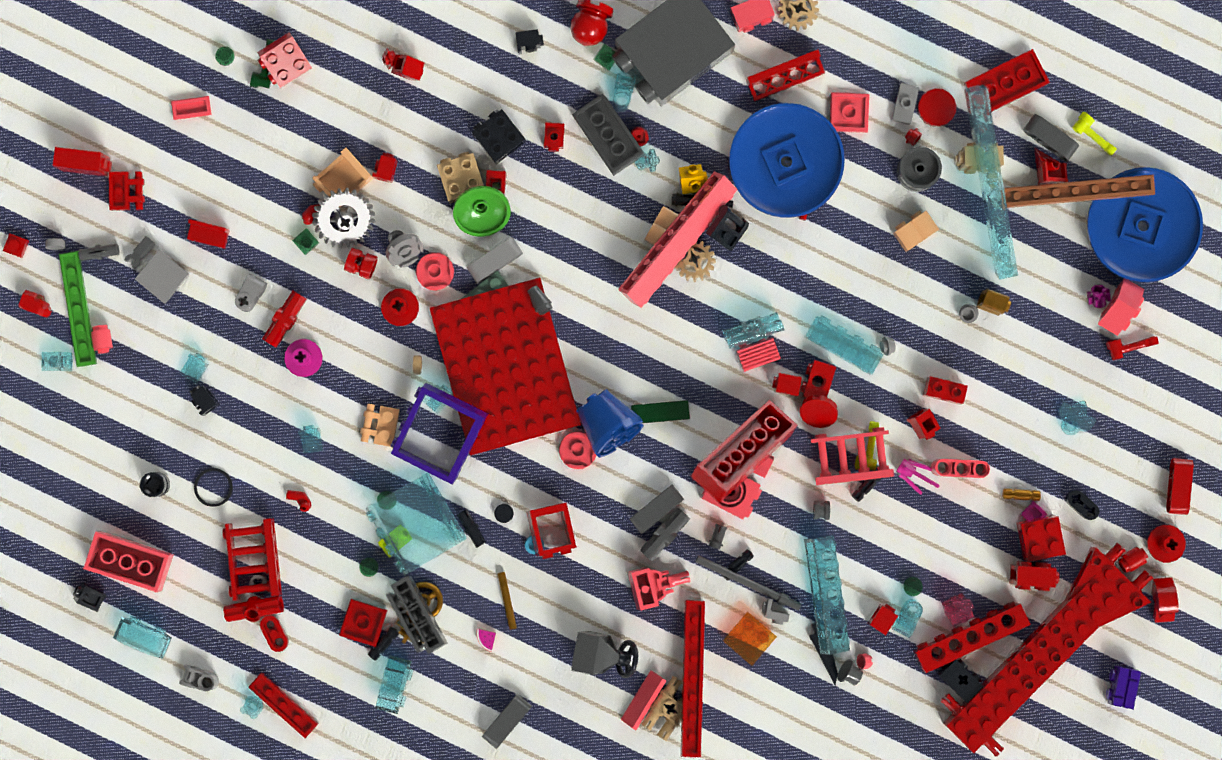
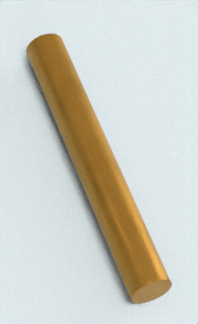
M500 572L497 574L509 629L512 630L516 629L517 625L505 572Z

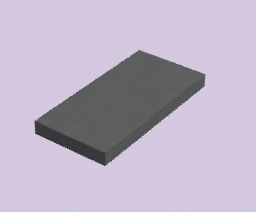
M604 93L572 114L613 176L645 155Z

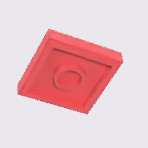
M831 92L830 123L836 131L867 133L869 94Z

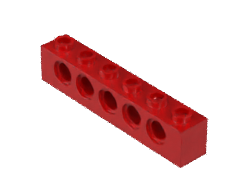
M1009 602L1000 611L994 609L986 613L987 617L982 619L977 617L970 620L969 625L965 627L960 625L951 630L952 633L946 636L943 633L934 637L935 641L931 643L926 641L917 645V649L913 650L922 671L926 674L1031 625L1021 603ZM1004 615H1009L1010 622L1007 625H1003L1001 622ZM987 623H991L993 626L992 631L989 633L984 631V626ZM969 631H974L975 638L972 641H968L966 638ZM952 639H956L958 642L955 649H950L949 642ZM935 647L940 648V655L938 657H933L931 654L932 649Z

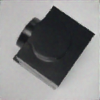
M538 29L515 32L518 55L522 54V50L535 52L537 48L544 46L543 34L539 35Z
M198 385L190 391L193 398L191 402L198 410L201 409L199 412L201 416H206L220 405L206 386L200 387Z

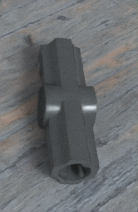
M677 508L666 522H663L654 531L653 536L642 546L640 551L653 561L677 537V533L689 522L690 518L681 509Z

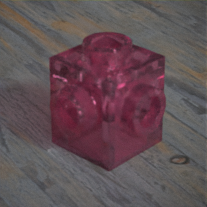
M963 593L942 602L945 615L953 627L974 618L972 612L974 606L970 598L966 599Z

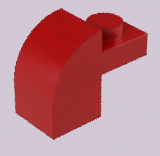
M1155 578L1152 581L1151 589L1155 602L1153 619L1155 623L1172 622L1175 619V613L1179 609L1178 594L1173 578Z

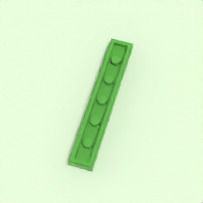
M79 251L59 254L76 365L77 367L97 364V359L91 338L92 328Z

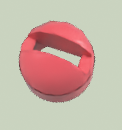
M859 654L857 656V666L859 669L870 668L873 665L872 656L869 654Z

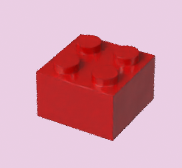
M1050 515L1016 522L1023 560L1031 562L1066 555L1059 516Z

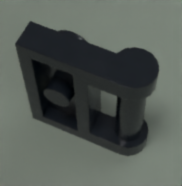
M722 205L719 208L718 216L706 234L729 251H732L749 227V222L739 218L727 205ZM727 218L736 224L737 228L735 230L725 223Z

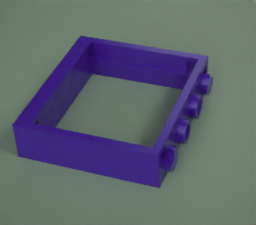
M425 383L422 387L419 386L415 392L414 397H416V401L414 404L411 403L407 409L408 418L406 421L403 420L398 430L401 432L399 437L395 436L390 446L393 448L391 454L453 485L488 413ZM425 395L475 419L450 473L401 448Z

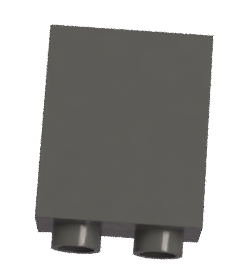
M666 0L615 39L617 52L611 55V57L624 74L632 69L641 80L635 85V89L647 104L656 100L662 107L733 53L736 44L702 0Z

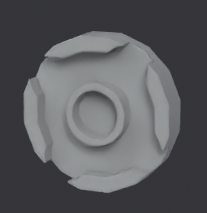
M400 230L392 231L388 235L390 244L386 249V258L392 266L399 265L400 268H404L419 259L417 255L420 251L423 252V244L417 235L404 234Z

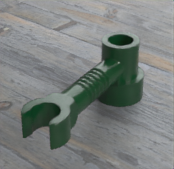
M267 39L266 46L270 45L275 40ZM262 68L261 73L252 72L250 87L270 89L271 81L267 76L269 70Z

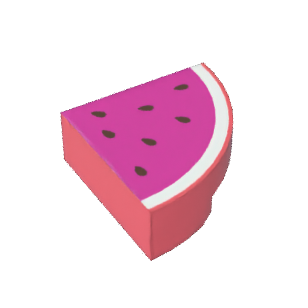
M477 628L479 644L487 651L492 652L496 632Z

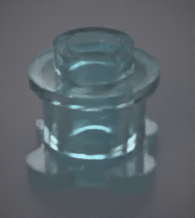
M650 149L649 153H645L643 157L635 161V165L639 170L649 168L650 172H655L660 158L656 155L655 149Z
M248 696L240 711L242 714L246 713L251 719H255L263 711V701L259 697ZM251 703L256 705V709H252Z

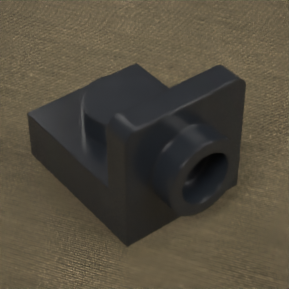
M82 582L80 586L78 585L75 588L73 599L77 604L98 612L106 594Z

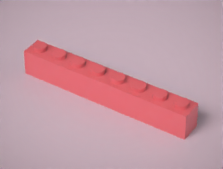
M714 171L618 290L631 303L642 308L649 301L652 294L660 288L665 278L672 273L678 262L685 257L686 252L697 242L699 236L709 227L713 219L719 214V208L722 205H726L738 189L724 175Z

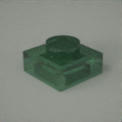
M603 44L593 60L607 71H610L615 63L611 57L615 51L606 44Z
M307 228L292 240L305 256L320 244Z

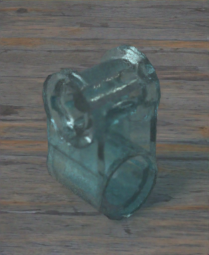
M617 73L613 97V106L617 111L624 112L629 108L636 76L627 77ZM618 98H625L627 103L619 105L616 101Z
M914 599L905 601L898 614V618L892 625V630L910 638L922 615V605ZM915 605V607L917 608L916 612H911L909 610V607H914Z

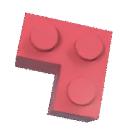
M1123 279L1115 289L1111 302L1101 313L1098 325L1117 336L1122 330L1126 331L1131 323V318H1136L1141 311L1139 307L1144 301L1142 296L1145 289L1130 280Z

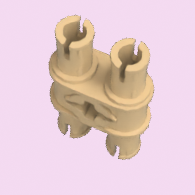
M672 676L664 690L660 691L650 706V711L641 722L643 726L651 731L660 716L666 717V722L656 734L666 742L674 729L680 727L682 716V698L680 701L674 700L675 697H673L682 681L675 676ZM663 704H673L672 708L676 713L670 711L666 713L667 708Z

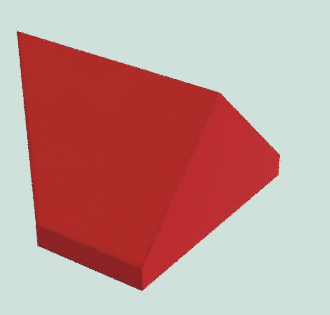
M1034 147L1038 185L1068 182L1066 163H1061Z

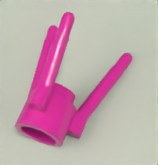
M910 458L909 460L903 459L896 471L900 473L898 477L905 480L920 495H922V491L907 476L911 478L912 475H915L937 488L940 487L933 480L915 471L916 467L931 471L930 466L915 462Z

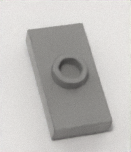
M900 83L892 121L911 125L919 87Z

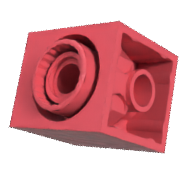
M746 478L733 490L732 495L727 496L720 503L705 489L700 498L740 519H744L750 516L753 510L751 504L753 500H758L762 490L759 489L760 484Z

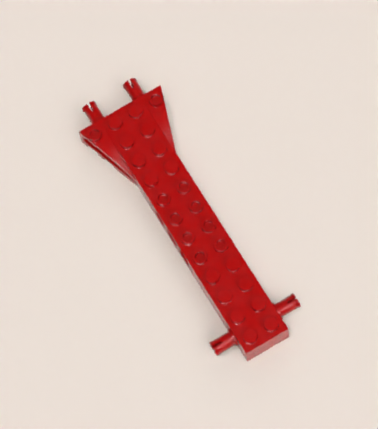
M1116 543L1106 554H1102L1096 547H1090L1085 562L1082 563L1081 570L1077 578L1074 579L1065 600L981 684L983 688L968 703L964 701L960 705L950 693L945 695L950 702L945 698L940 700L952 712L943 724L971 752L975 753L982 745H985L997 757L1000 753L995 747L1000 752L1004 750V747L992 737L993 734L1100 626L1151 603L1142 593V589L1153 577L1143 570L1132 582L1114 566V562L1126 551L1124 548H1121L1122 546L1119 543Z

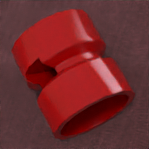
M352 247L347 256L344 271L352 274L358 272L360 277L370 280L375 271L378 257L369 253L364 255L363 251Z

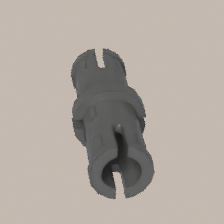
M118 243L105 246L99 244L93 248L79 249L78 253L80 261L96 258L102 260L103 257L120 255Z

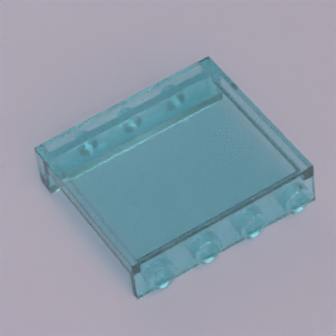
M428 472L366 508L367 518L371 523L374 522L378 537L385 541V548L390 556L393 555L398 571L400 573L403 572L404 575L467 539Z

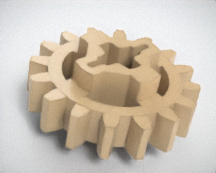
M779 1V4L782 5L777 9V11L782 12L779 15V19L784 18L782 24H790L789 29L795 26L796 31H798L802 26L806 30L807 24L813 25L811 19L817 20L818 16L814 13L819 12V8L815 7L818 1ZM806 1L809 3L811 10L807 8ZM798 6L801 7V11L796 13V8ZM786 9L790 12L791 19L788 17ZM801 18L806 19V20H804V21L797 22L798 19H801Z
M701 241L700 244L696 242L687 251L686 259L680 260L678 265L675 266L676 271H680V277L686 275V281L693 278V281L696 282L697 278L703 281L704 275L710 276L709 270L714 271V266L711 264H715L716 260L712 258L715 256L714 251L709 252L711 249L709 245L704 247V242ZM692 255L696 258L698 267L692 262ZM707 263L705 268L702 270L703 264Z

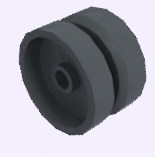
M927 147L910 149L897 164L896 174L898 181L909 191H925L938 181L942 172V164L939 156ZM918 166L921 167L920 172L917 171Z

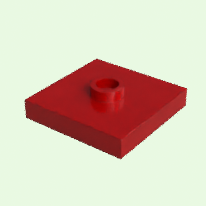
M350 599L339 636L376 647L388 610Z

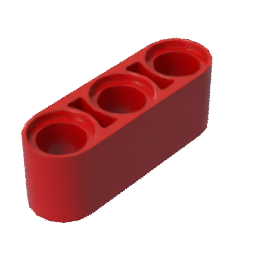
M1171 459L1166 511L1169 514H1189L1194 469L1193 460Z

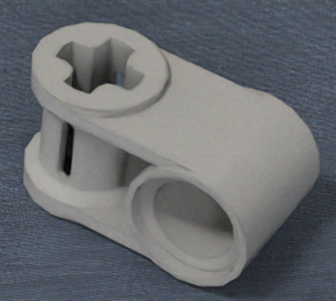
M249 274L235 298L236 307L243 312L252 311L268 284ZM247 300L249 303L248 305H243L241 301Z
M187 664L184 665L185 672L183 678L179 681L180 685L205 692L215 689L219 684V678L216 674ZM206 677L212 680L211 687L205 685Z

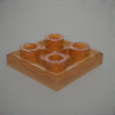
M747 611L722 641L753 666L777 636Z

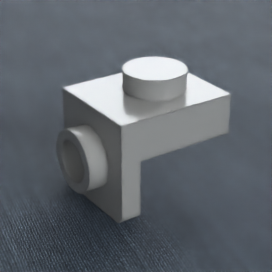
M767 598V602H763L762 613H765L764 617L772 619V623L783 625V622H788L790 615L771 610L773 599Z

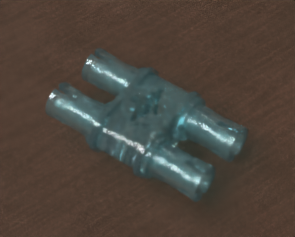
M775 312L764 317L756 316V318L745 322L740 321L737 326L722 331L729 349L745 343L746 345H751L750 343L758 342L761 339L766 340L769 338V335L785 330L782 320L779 318L778 313Z

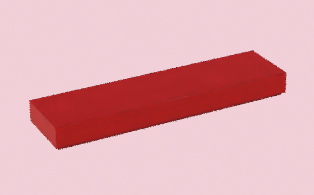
M261 672L249 685L248 688L305 739L319 724L264 673Z

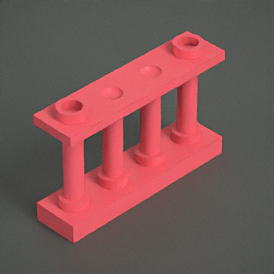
M884 427L873 428V432L835 437H827V434L815 435V439H811V443L818 442L821 465L820 477L815 478L816 485L894 477V469H889V465L886 463L883 435L889 434V430L885 431ZM864 437H876L879 462L877 471H870V468H867ZM856 438L860 466L858 473H851L848 470L845 439ZM837 440L841 471H839V475L831 476L828 467L826 441Z

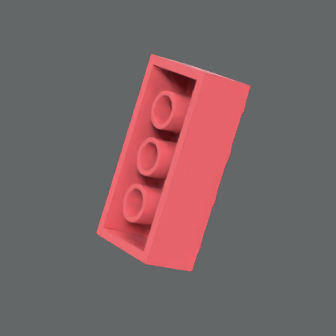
M98 531L94 534L83 569L154 592H160L163 590L174 554Z

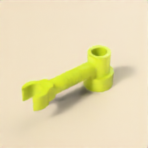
M1083 111L1072 129L1080 135L1084 132L1097 142L1107 154L1113 155L1117 149L1090 128L1095 120Z
M870 421L868 433L873 432V428H879V422ZM875 436L868 437L866 449L867 468H870L872 471H875L877 466V460L873 459ZM858 455L855 460V470L860 469Z

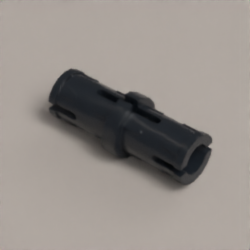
M467 509L456 515L465 528V534L468 533L475 548L486 543L478 529L479 525L475 524Z

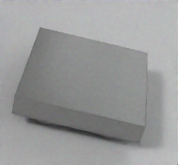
M158 250L135 280L166 304L190 274L165 253Z

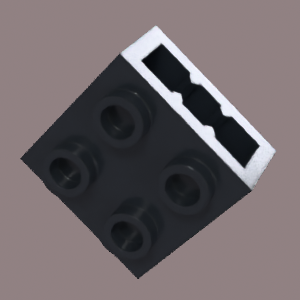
M503 109L493 111L488 116L489 119L484 123L481 121L476 124L472 132L475 139L496 165L526 142L524 136Z

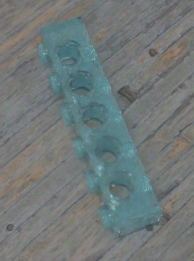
M834 535L804 539L820 654L831 655L850 651V639L847 632V619L844 611L845 603L842 597V582L839 576V562L836 555Z

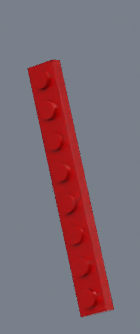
M685 601L680 757L701 758L705 601Z

